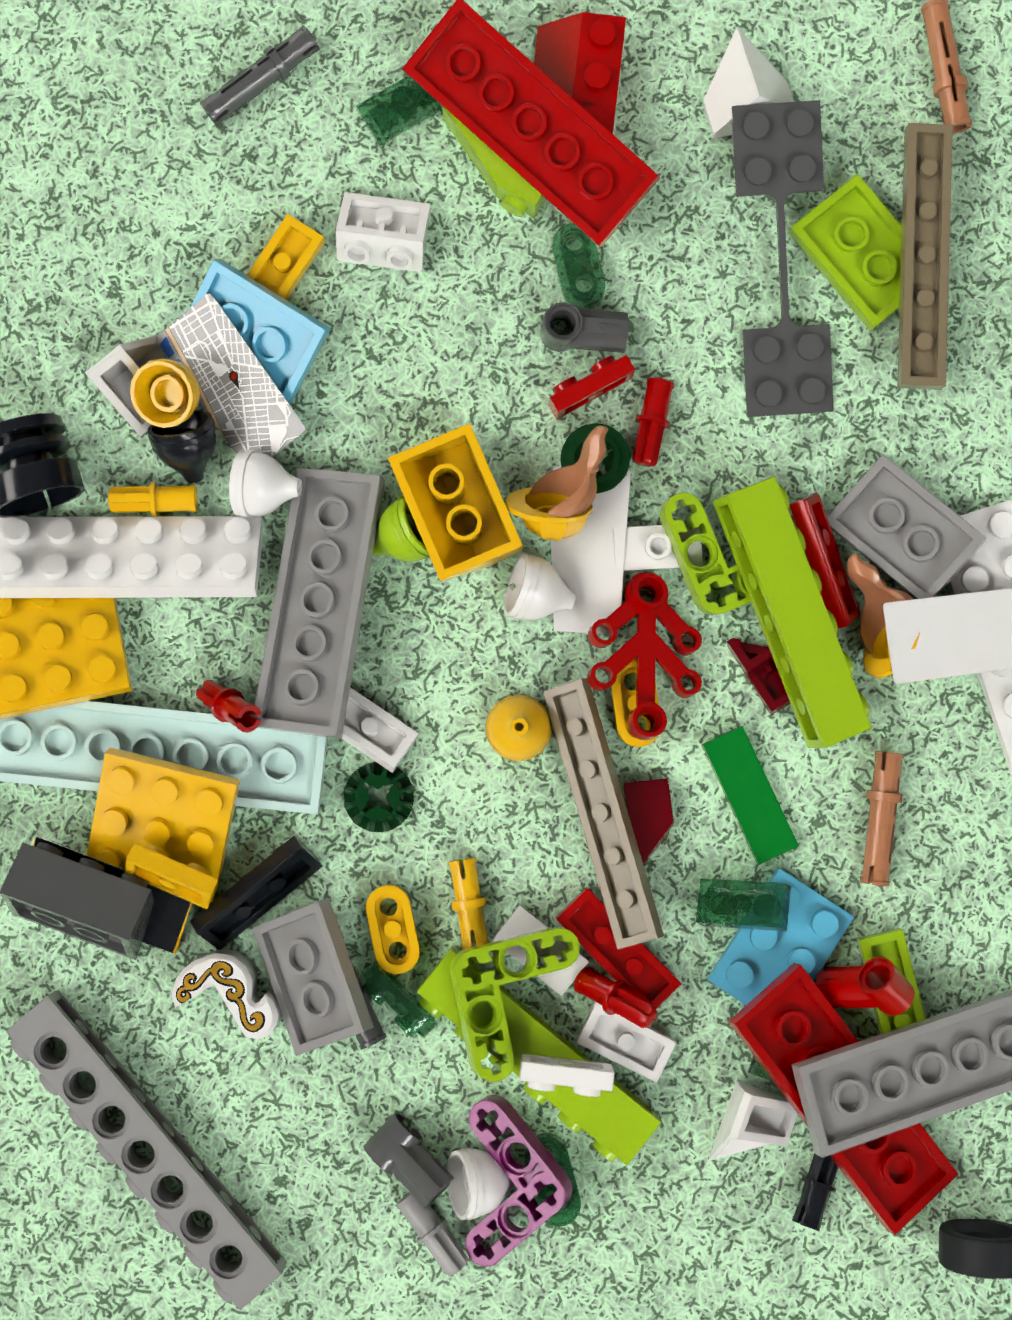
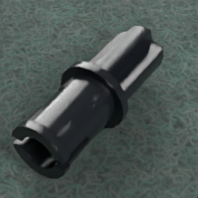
M814 1153L807 1177L802 1175L801 1180L805 1182L792 1221L816 1231H820L831 1192L835 1193L837 1189L832 1186L838 1166L830 1155L822 1158Z

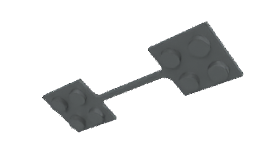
M820 100L732 106L736 197L759 195L771 197L776 203L781 320L777 326L772 328L742 330L747 417L834 412L830 324L800 326L795 324L789 315L784 203L789 195L793 193L824 191Z

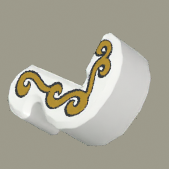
M221 949L202 955L186 966L176 978L172 991L175 1008L210 986L215 985L245 1037L253 1039L267 1037L274 1031L282 1018L275 993L272 990L267 991L263 997L257 995V972L252 962L239 951Z

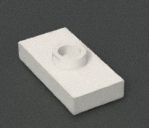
M685 523L688 532L679 534L681 541H683L687 537L700 534L701 531L699 527L689 530L687 523ZM663 525L627 527L624 572L680 569L672 550L671 541L666 535ZM613 528L615 571H617L615 528ZM693 542L688 548V559L693 565L702 567V544L700 542Z
M519 905L492 938V941L527 934L549 927L523 906ZM555 936L553 946L543 949L535 948L537 956L551 954L561 959L560 952L567 949L566 942L558 941ZM536 940L532 941V945L534 946V948ZM520 946L510 947L506 951L523 966L525 965L526 954ZM579 953L577 960L572 966L537 977L562 996L576 979L578 973L588 964L589 960Z

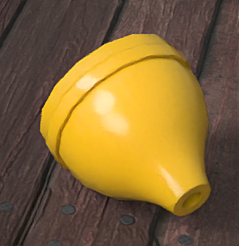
M166 358L151 360L141 366L132 378L130 388L132 404L139 416L149 424L161 428L178 426L188 420L199 404L201 393L198 379L192 370L182 362Z
M519 694L507 696L494 705L488 713L485 729L487 740L496 753L505 759L524 761L532 759L544 750L550 741L552 724L550 715L543 704L533 697Z

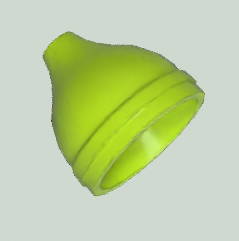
M401 496L387 507L379 519L373 554L376 556H390L403 562L428 559L430 556L404 496Z

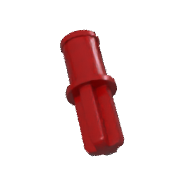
M661 378L647 379L641 415L636 416L635 420L639 426L632 461L644 467H655L657 464L664 429L669 428L670 422L666 419L675 384Z
M206 680L203 683V687L197 689V698L211 709L213 716L219 721L230 722L238 730L245 733L254 731L261 723V719L256 717L262 715L260 709L245 701L242 693L235 688H224L213 680Z
M592 967L583 968L575 979L574 990L578 994L584 995L602 1005L603 1011L608 1015L618 1014L641 1028L650 1027L652 1021L657 1017L658 1012L655 1009L654 1003L629 990L627 983L622 980L615 982L596 972Z

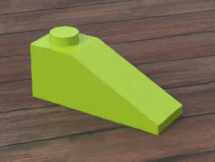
M442 106L443 120L495 196L502 200L501 206L517 217H523L524 214L535 218L546 198Z

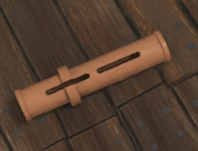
M931 0L922 5L921 14L924 19L936 81L932 86L935 98H939L944 124L953 125V134L971 128L972 125L965 91L968 89V80L961 73L948 7L949 1Z
M875 751L872 790H867L866 798L871 800L863 871L860 882L865 884L872 883V885L889 886L897 803H902L903 794L899 793L904 754Z

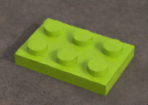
M857 173L794 224L788 231V234L871 332L900 308L902 226Z

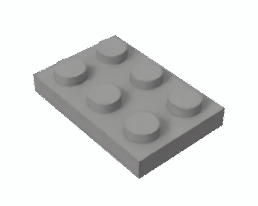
M884 455L874 463L827 516L832 531L914 599L936 597L986 542V537Z
M329 898L317 901L252 928L296 1056L374 1028Z

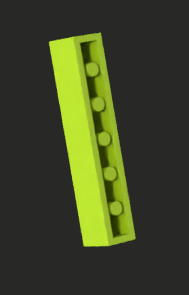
M774 476L713 500L714 507L807 747L827 748L871 729L872 726L868 719L870 714L869 705L865 697L858 692L853 680L854 668L848 654L842 651L836 635L838 632L837 622L833 614L826 609L820 594L822 590L820 578L817 572L810 568L804 552L806 548L805 539L800 529L793 524L788 511L790 503L785 489L778 485L777 479Z
M451 946L419 985L417 993L422 996L419 1001L420 1005L437 1019H440L442 1015L450 1019L457 1025L453 1031L464 1041L450 975V964L453 957L459 951L454 946ZM468 959L469 966L462 969V975L471 977L474 982L476 981V973L482 969ZM501 985L499 986L514 1054L512 1071L519 1076L521 1054L593 1062ZM483 1001L475 1004L470 1013L472 1023L477 1028H481L491 1022L493 1009L488 1002ZM496 1032L490 1036H475L476 1042L479 1040L486 1042L487 1050L491 1053L488 1060L495 1066V1062L501 1060V1054L492 1051L489 1038H498V1033ZM615 1079L613 1080L612 1091L601 1090V1095L596 1097L576 1094L573 1092L574 1087L555 1085L554 1091L531 1089L528 1087V1081H525L526 1083L523 1086V1089L538 1103L543 1105L548 1100L560 1110V1113L557 1115L558 1118L572 1131L579 1133L583 1129L595 1139L592 1143L593 1147L611 1162L617 1157L624 1164L628 1165L661 1124L656 1112Z

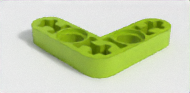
M685 492L675 494L667 499L661 506V523L671 541L672 550L697 608L704 614L717 615L750 603L751 600L738 566L736 564L728 568L699 499L693 494ZM676 502L682 508H690L691 515L686 517L689 530L699 527L700 534L692 535L681 541L679 534L688 531L682 519L675 521L672 517V512L677 510ZM693 542L704 544L709 551V560L702 567L693 565L688 559V548ZM729 574H732V580L728 577ZM711 583L715 589L733 583V587L736 592L719 598L721 605L719 607L716 602L708 603L705 596L711 592L709 585ZM737 593L741 596L739 600L737 599Z
M558 927L547 928L466 948L459 951L453 957L450 964L452 985L469 1064L472 1071L478 1077L489 1082H499L511 1073L514 1065V1054L499 986L572 966L579 956L580 944L577 937L571 931ZM555 936L558 941H563L567 944V949L560 952L561 959L551 954L537 956L535 948L543 949L553 946ZM536 940L535 948L532 945V941ZM520 946L526 954L525 965L521 970L511 972L504 963L505 953L510 947ZM493 951V964L499 974L498 977H494L495 970L492 969L478 971L476 973V981L474 982L471 977L462 975V969L469 966V958L472 957V960L476 963L491 962L492 958L489 952ZM486 1001L493 1009V1018L487 1026L477 1028L471 1021L470 1013L475 1004ZM497 1032L498 1038H489L492 1051L501 1054V1060L495 1062V1070L491 1071L489 1067L481 1065V1060L488 1057L486 1042L481 1040L476 1042L475 1036H490Z

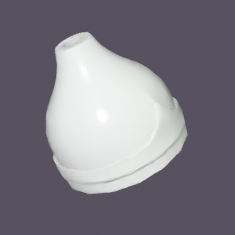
M241 450L236 454L229 481V498L235 515L245 518L265 516L275 511L286 501L301 495V479L287 472L277 460L267 454L253 450Z
M523 553L518 558L511 574L504 600V614L515 620H540L558 611L571 610L575 603L576 593L565 585L558 571L550 562L533 554ZM512 583L516 585L514 590H511L509 587Z
M461 1148L451 1152L448 1158L447 1171L454 1177V1180L448 1186L449 1198L456 1216L461 1220H472L491 1213L500 1205L504 1197L516 1187L489 1152L481 1149Z

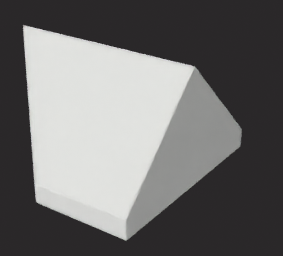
M736 27L703 99L706 116L714 139L733 135L732 106L794 102L787 80L738 27Z
M158 335L118 345L85 372L140 437L148 431L147 429L151 424L139 416L132 404L130 395L131 381L137 370L147 362L166 358V354L156 341Z
M736 1080L708 1161L769 1144L787 1147L798 1113L786 1098Z

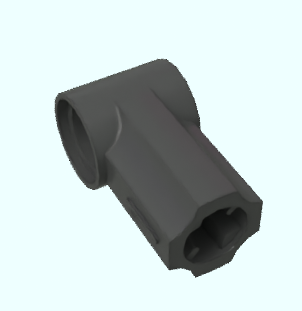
M566 302L556 303L545 313L540 329V337L548 349L556 352L568 349L624 353L629 329L628 312L578 309ZM555 320H563L570 325L572 333L564 336L558 335L553 332L550 323Z
M395 1112L363 1147L367 1155L378 1167L388 1174H394L422 1206L426 1208L448 1188L454 1177L422 1144L423 1138L416 1129L411 1131L401 1122L404 1117Z

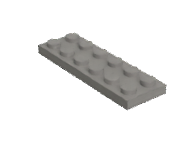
M297 467L296 477L302 481V491L299 497L291 499L255 706L262 713V715L256 716L261 719V723L257 728L342 739L385 479L381 475Z
M1012 990L791 1064L815 1154L823 1158L1011 1091Z

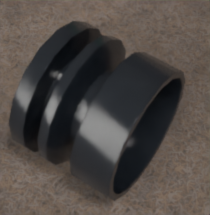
M38 413L0 422L1 518L20 517L49 509L43 490L47 491L51 507L67 503L79 497L85 491L76 460L68 457L58 458L71 448L68 437L62 435L65 432V427L60 415Z

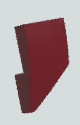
M735 638L728 640L727 646L770 715H774L791 704L769 646L764 647L744 643L740 639Z
M668 778L624 783L626 808L644 866L658 846L663 844L669 836V831L674 824Z

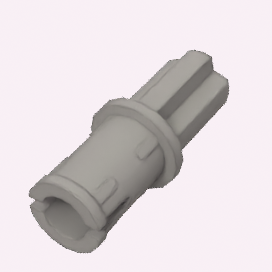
M408 1193L397 1202L395 1206L402 1212L419 1236L416 1240L419 1245L425 1244L446 1275L450 1276L459 1272L467 1264L468 1257L445 1227L448 1221L445 1218L440 1219L431 1205L424 1208L411 1193Z

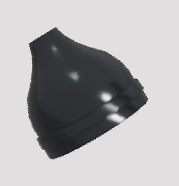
M195 410L188 420L174 427L161 428L150 425L147 429L148 438L157 457L165 465L180 473L187 483H197L203 480L205 467L216 446V427L211 413Z

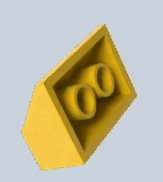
M470 423L388 457L440 582L482 570L522 553L523 545Z

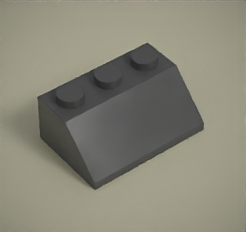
M39 842L37 847L22 843L0 889V895L12 915L136 960L154 903L151 889L146 888L148 883L141 878L123 873L121 878L105 873L106 868L103 865L90 859L80 858L79 863L62 857L64 853L60 849L46 843Z

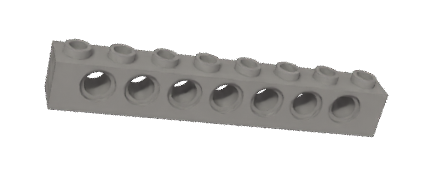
M59 990L46 996L6 1031L12 1038L10 1044L15 1053L24 1061L30 1060L41 1073L39 1079L46 1090L55 1096L59 1094L69 1106L68 1113L72 1121L82 1130L88 1129L98 1141L97 1148L103 1158L110 1164L114 1165L116 1163L127 1175L126 1183L130 1190L138 1198H146L156 1210L155 1217L161 1227L170 1234L174 1232L185 1245L184 1251L188 1259L197 1268H205L214 1279L213 1285L216 1292L225 1302H233L241 1310L283 1273L287 1263L285 1258ZM51 1037H58L65 1042L67 1047L65 1057H58L52 1053L50 1049ZM80 1071L88 1072L94 1077L96 1081L95 1091H86L80 1086L78 1082ZM108 1106H116L123 1111L125 1115L124 1125H115L109 1121L107 1117ZM136 1141L148 1142L153 1147L154 1158L144 1159L140 1157L135 1149ZM172 1175L179 1178L183 1184L184 1191L182 1193L170 1192L164 1185V1177ZM197 1210L207 1212L212 1218L213 1226L207 1228L198 1226L193 1220L192 1212ZM226 1245L235 1246L240 1250L242 1260L237 1262L227 1260L221 1252V1247Z

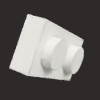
M350 687L342 739L393 773L416 741L419 733Z
M594 1002L576 1039L578 1044L656 1083L677 1043L675 1039L651 1027L641 1028L618 1014L608 1015L603 1011L602 1005Z
M521 1054L519 1076L520 1081H528V1087L534 1090L554 1091L555 1085L574 1087L573 1092L576 1094L596 1097L601 1095V1090L612 1091L614 1070L612 1065L607 1063Z

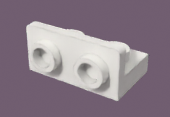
M344 192L336 226L337 260L354 264L421 272L424 244L430 219V204Z

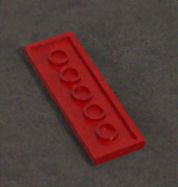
M456 0L402 68L403 71L599 247L606 243L660 179L656 172L463 0Z
M796 963L787 968L728 1021L806 1125L807 1122L791 1064L859 1042L804 968ZM920 1123L830 1155L884 1228L894 1235L958 1175L957 1171Z

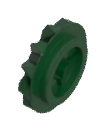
M593 423L579 427L568 436L561 450L560 461L561 468L575 464L580 458L583 444L588 434L597 426H606L609 429L605 435L606 451L611 448L612 450L603 459L606 474L603 475L600 470L596 472V494L614 489L626 477L631 456L626 440L616 429L605 424Z
M377 762L368 763L354 771L344 787V808L353 823L369 832H387L398 827L407 819L413 807L414 791L407 775L398 767L392 773ZM391 782L393 786L389 789L390 792L387 794L386 799L393 811L390 812L387 808L384 809L382 806L377 805L366 812L364 809L368 806L367 802L371 796L364 784L367 783L370 787L373 786L375 789H380L383 786L386 787Z

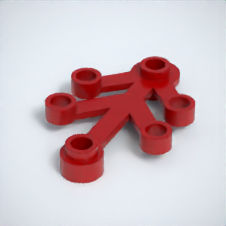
M642 572L633 576L625 588L626 601L606 619L597 620L588 630L590 643L597 648H606L615 641L617 630L637 615V633L605 662L596 663L588 671L587 681L594 690L605 691L615 683L617 674L637 657L636 707L630 712L627 724L632 735L640 740H651L664 731L667 725L665 711L655 703V662L673 679L672 689L679 697L689 698L696 694L702 686L700 675L696 671L688 669L656 634V619L673 635V648L680 655L688 656L698 650L702 644L701 634L697 629L689 627L667 603L669 593L665 581L660 576L649 572ZM640 589H647L651 592L652 600L650 602L644 601L639 595ZM597 627H603L608 631V640H602L598 637L596 633ZM683 634L692 637L693 647L689 648L683 645L681 641ZM596 670H603L607 673V683H601L597 680ZM682 677H687L691 680L693 684L692 690L683 688L681 685ZM639 716H644L649 720V730L640 728L638 724Z

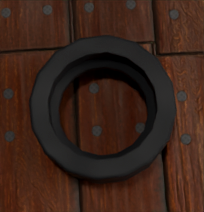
M952 1219L941 1223L939 1227V1263L952 1272L970 1277L985 1279L1012 1278V1224L986 1219Z

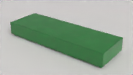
M739 726L701 744L756 863L760 865L798 847L795 836L743 726Z

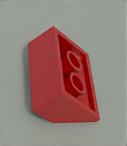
M581 12L538 26L534 64L613 134L626 17Z

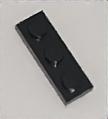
M293 836L253 870L242 876L237 883L215 901L211 902L208 909L204 908V910L190 920V923L198 935L218 950H221L323 865L308 847L297 837Z

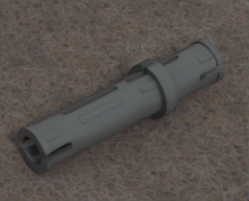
M303 25L274 48L272 46L267 47L263 50L265 55L199 103L213 123L218 126L228 116L250 102L271 84H274L280 78L286 80L290 77V71L306 58L318 52L320 47L310 31Z

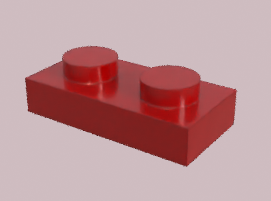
M625 355L615 360L614 356L606 357L590 368L592 374L577 381L574 376L556 385L552 389L554 395L549 397L548 404L556 420L631 380L635 368L628 356Z

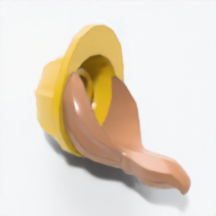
M597 426L588 434L583 444L580 458L575 464L546 473L533 487L510 493L505 501L507 510L513 515L522 518L529 531L542 537L544 540L559 541L572 537L581 531L586 519L593 512L592 502L597 492L596 472L599 471V464L606 453L605 435L609 429L606 426Z
M854 553L847 561V573L865 596L859 623V635L864 646L863 664L865 671L875 678H884L892 674L883 604L913 600V598L905 592L888 587L886 581L881 579L877 568L863 561L857 553ZM919 635L916 638L911 649L916 648Z

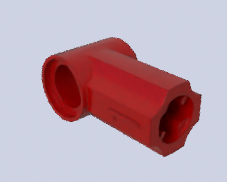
M883 957L872 958L865 962L863 966L826 967L824 971H818L816 980L817 987L833 1008H878L884 1014L894 1016L905 1012L912 1005L915 997V990L912 984L890 960Z

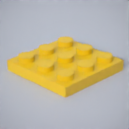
M0 598V719L133 691L116 598Z
M110 747L104 755L87 856L125 870L126 858L134 843L146 847V845L160 847L170 854L171 859L184 865L188 863L199 864L207 868L212 873V877L219 879L211 902L215 901L240 779Z

